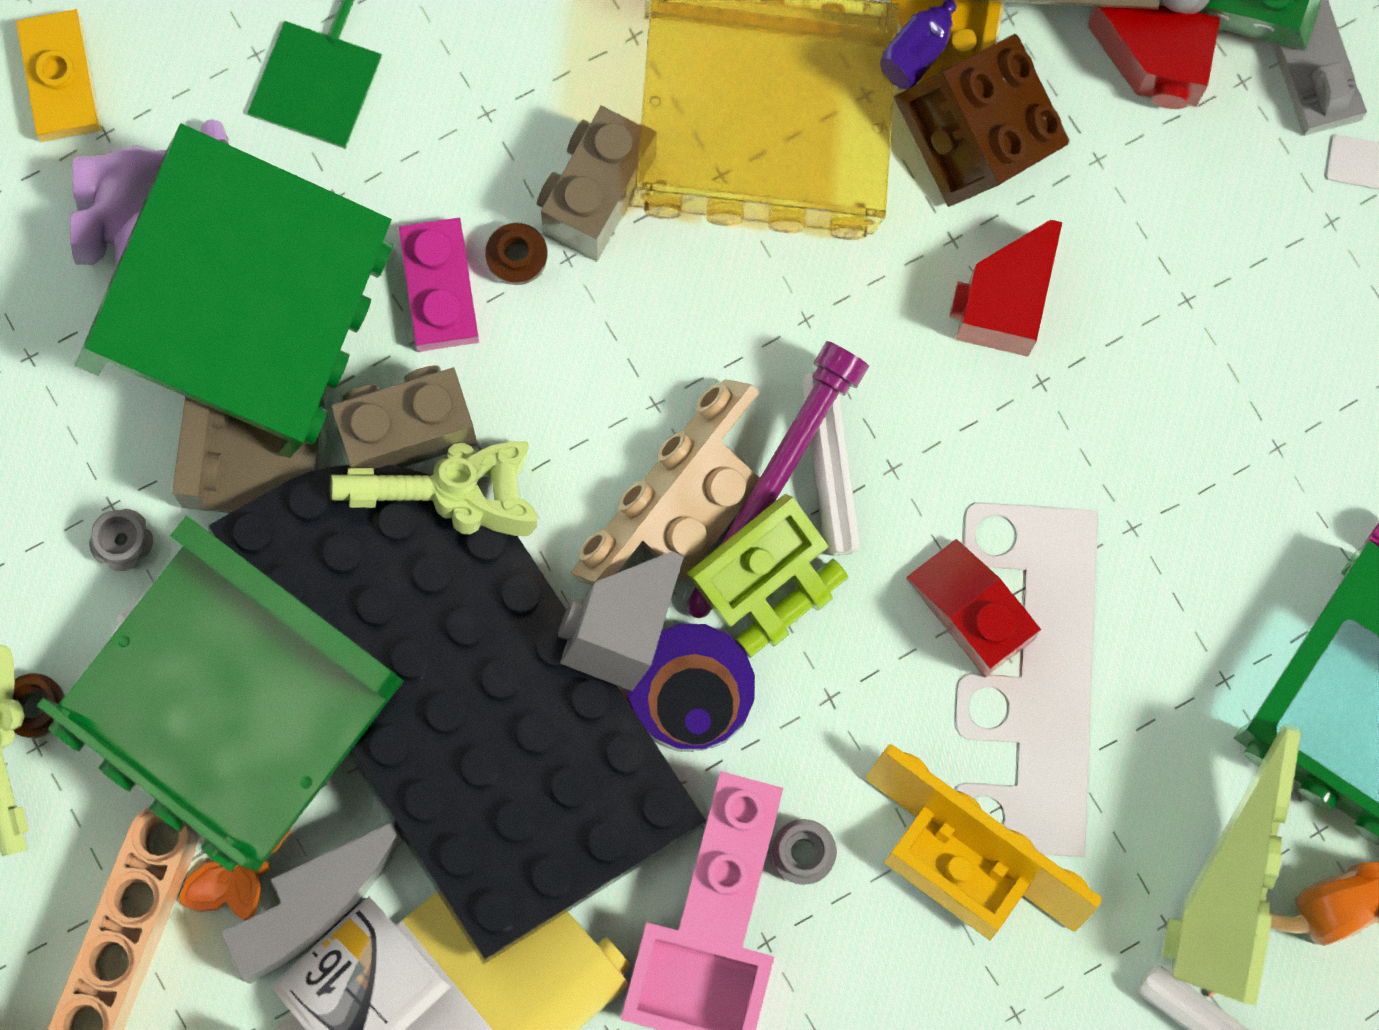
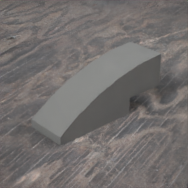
M392 822L272 878V884L281 904L220 932L243 982L252 984L291 962L322 939L358 904L382 874L402 842L400 834Z

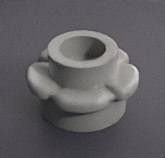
M131 509L108 511L99 516L92 526V538L89 541L93 557L99 563H108L110 568L115 571H127L136 567L138 560L141 557L148 556L153 546V535L145 527V518L137 511ZM120 534L127 536V541L124 545H117L115 542L116 537Z

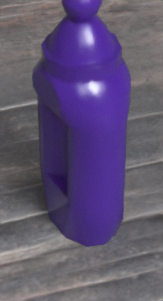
M945 0L942 6L930 7L927 11H920L914 14L885 49L880 66L882 72L892 84L900 89H908L916 85L945 49L953 24L951 14L957 8L953 0Z

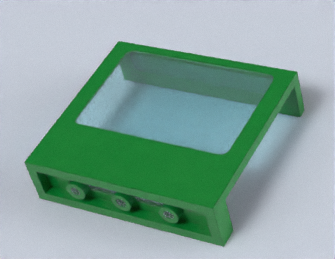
M1368 541L1352 554L1341 571L1344 577L1251 721L1239 728L1233 739L1246 747L1243 752L1244 756L1259 767L1283 723L1297 726L1301 731L1294 779L1301 783L1298 788L1299 793L1322 809L1331 811L1335 806L1356 820L1353 828L1357 833L1379 846V546Z

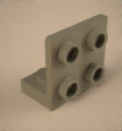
M185 397L172 494L182 508L231 513L286 481L316 470L321 431L313 445L304 442L292 457L288 458L278 454L283 438ZM321 398L319 407L324 408L323 398Z

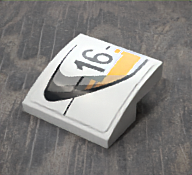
M370 896L271 985L276 994L306 1030H405L451 988Z

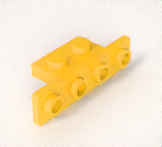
M888 744L865 776L870 784L916 817L886 858L884 864L989 941L999 932L1022 896L1029 899L1074 932L1089 919L1101 904L1102 898L1088 887L1081 876L1068 869H1062L1036 850L1033 843L1025 835L1006 828L984 812L973 797L964 792L954 790L931 773L925 763L915 755L902 752L896 746Z

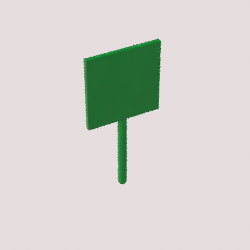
M341 0L328 35L284 20L248 109V116L346 149L382 59V54L339 39L355 0Z

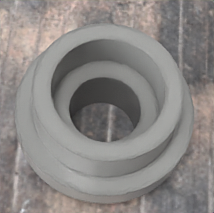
M798 819L787 823L778 831L772 843L771 856L776 870L783 878L794 884L809 885L822 880L829 874L836 861L837 848L832 834L825 826L814 820ZM798 841L811 843L816 851L814 861L806 865L797 863L791 854L792 846Z

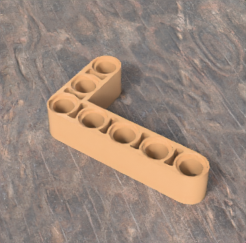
M146 808L135 817L120 849L48 1030H73L74 1020L78 1013L90 1007L97 1009L102 1016V1030L125 1029L196 852L198 840L196 830L186 824L182 831L179 832L178 843L172 851L158 856L153 855L149 850L148 838L152 829L164 821L149 808ZM135 884H149L154 895L152 907L142 917L130 918L124 911L123 906L126 892ZM121 945L128 954L127 970L117 980L108 982L99 973V958L103 951L110 946Z

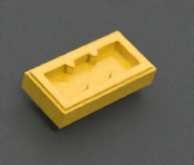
M72 9L16 20L36 136L42 143L102 131L82 20L78 10Z

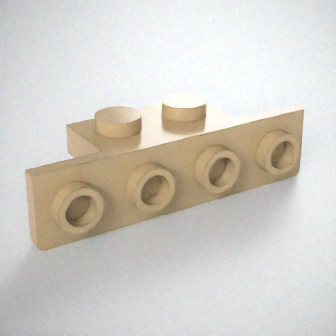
M724 379L703 393L696 404L697 413L682 431L673 434L664 442L658 451V462L643 480L634 483L625 491L618 503L619 511L604 530L597 531L583 544L579 552L580 560L571 571L573 576L580 582L593 586L596 581L616 574L641 544L655 558L671 551L683 555L684 558L678 577L685 580L688 578L686 573L700 563L742 509L759 480V477L722 442L723 438L760 393L752 384Z

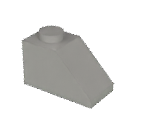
M671 551L596 581L582 603L571 600L558 632V637L567 640L560 664L633 691L652 664L684 556Z

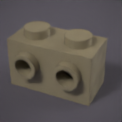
M600 105L591 123L585 119L580 121L571 136L566 150L572 157L561 175L556 172H552L549 175L537 199V205L542 208L543 234L598 262L656 158L655 132Z
M437 365L422 367L405 375L404 383L382 390L376 384L361 386L343 395V402L331 405L350 467L376 469L390 465L404 468L445 455L453 444L477 445L474 426L455 367L443 371Z

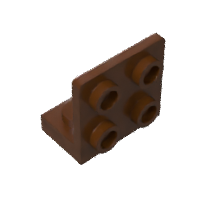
M1017 34L1008 36L956 65L893 96L948 208L1004 183L1069 144V137L1062 125L1061 118L1054 109L1034 68L1033 61Z

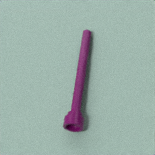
M825 341L813 362L817 369L812 378L817 382L720 546L777 500L839 394L845 396L850 387L857 389L870 367L865 361L841 346ZM695 587L687 601L686 607L692 617L700 619L706 617L712 608Z

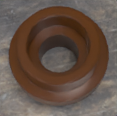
M509 223L495 230L487 241L485 248L486 263L490 272L498 280L506 284L523 285L530 283L538 278L546 267L548 260L546 241L537 229L528 224ZM519 243L524 245L528 249L526 257L519 261L508 259L504 253L511 244Z
M29 673L15 679L12 700H17L24 710L26 701L33 696H42L45 699L60 704L65 694L58 683L50 677L38 673ZM44 711L36 718H28L24 713L25 718L22 726L13 729L15 734L24 738H41L51 734L48 727L54 719Z

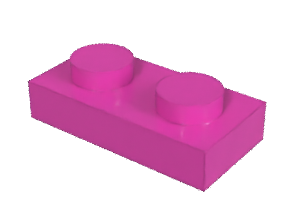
M461 218L398 226L417 352L480 343Z

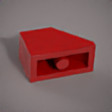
M1159 5V10L1093 6L1087 27L1136 95L1151 98L1155 105L1166 109H1184L1187 106L1197 107L1209 84L1221 17L1198 12L1194 14L1176 13L1163 5Z
M1050 219L976 263L968 283L957 281L949 318L960 320L956 340L1029 357L1038 338L1063 222Z
M957 538L906 577V580L985 678L1034 641L1041 631L1038 624L1001 578Z

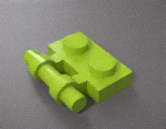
M787 494L782 495L686 573L722 623L731 627L746 614L749 615L753 624L735 638V641L742 647L749 658H752L768 644L773 647L777 646L789 636L788 627L810 609L814 608L817 611L822 609L833 600L831 592L849 578L846 571L835 559H831L818 571L814 570L810 562L829 546L794 497ZM792 578L796 589L771 608L766 598Z

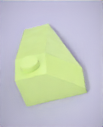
M1284 723L1184 900L1180 920L1168 918L1162 948V957L1173 959V978L1241 1003L1257 1006L1272 916L1269 915L1270 902L1266 901L1268 889L1274 888L1275 881L1279 876L1282 857V837L1277 835L1279 824L1286 822L1289 811L1301 731L1297 726Z

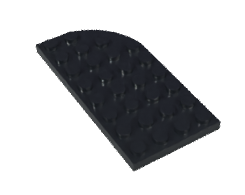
M350 465L333 466L307 472L286 481L208 525L209 532L404 680L351 749L349 755L483 965L704 826L707 820L618 686L560 664L567 640L558 637V632L566 608L518 536L496 532L480 525L478 531L472 534L460 533L453 527L452 518H443L437 513L433 501L376 500L375 508H349V501H331L330 477L331 475H347L348 468H351ZM390 465L374 469V475L431 476L430 474L413 469Z

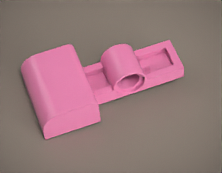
M720 771L679 930L646 922L621 1021L654 1030H756L775 956L745 949L743 944L780 805L783 787Z

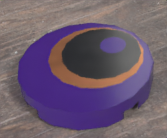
M680 623L661 631L652 664L634 690H628V700L631 708L653 741L678 752L703 751L726 743L744 726L755 700V674L746 652L729 634L707 624Z

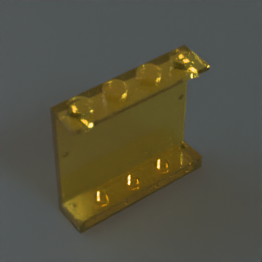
M645 0L644 19H649L639 148L636 183L629 197L628 207L644 208L646 215L660 219L678 218L681 216V213L704 215L709 223L720 226H737L742 224L744 220L768 223L769 229L781 233H799L804 231L805 227L830 230L832 237L842 240L864 239L867 235H873L886 218L894 84L882 72L880 61L883 52L897 35L899 4L873 0Z

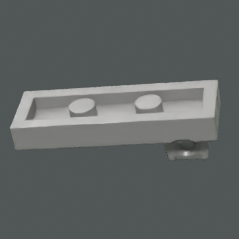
M1322 0L1306 51L1272 43L1303 136L1359 122L1367 114L1328 0Z

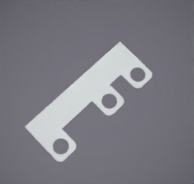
M980 502L973 504L967 510L964 546L989 568L1026 570L1025 609L1041 628V631L1034 641L1023 648L1022 677L989 675L985 678L982 674H969L960 680L957 689L956 728L962 737L969 740L1019 743L1017 786L963 783L955 790L964 792L973 798L985 796L996 800L1004 811L1005 819L1003 825L1009 830L1025 835L1033 843L1035 849L1043 855L1085 858L1098 510ZM1002 516L1014 525L1017 539L1014 547L1008 553L994 556L984 552L979 547L976 540V530L978 525L987 517ZM981 688H995L1001 691L1008 700V717L998 727H980L969 715V700Z

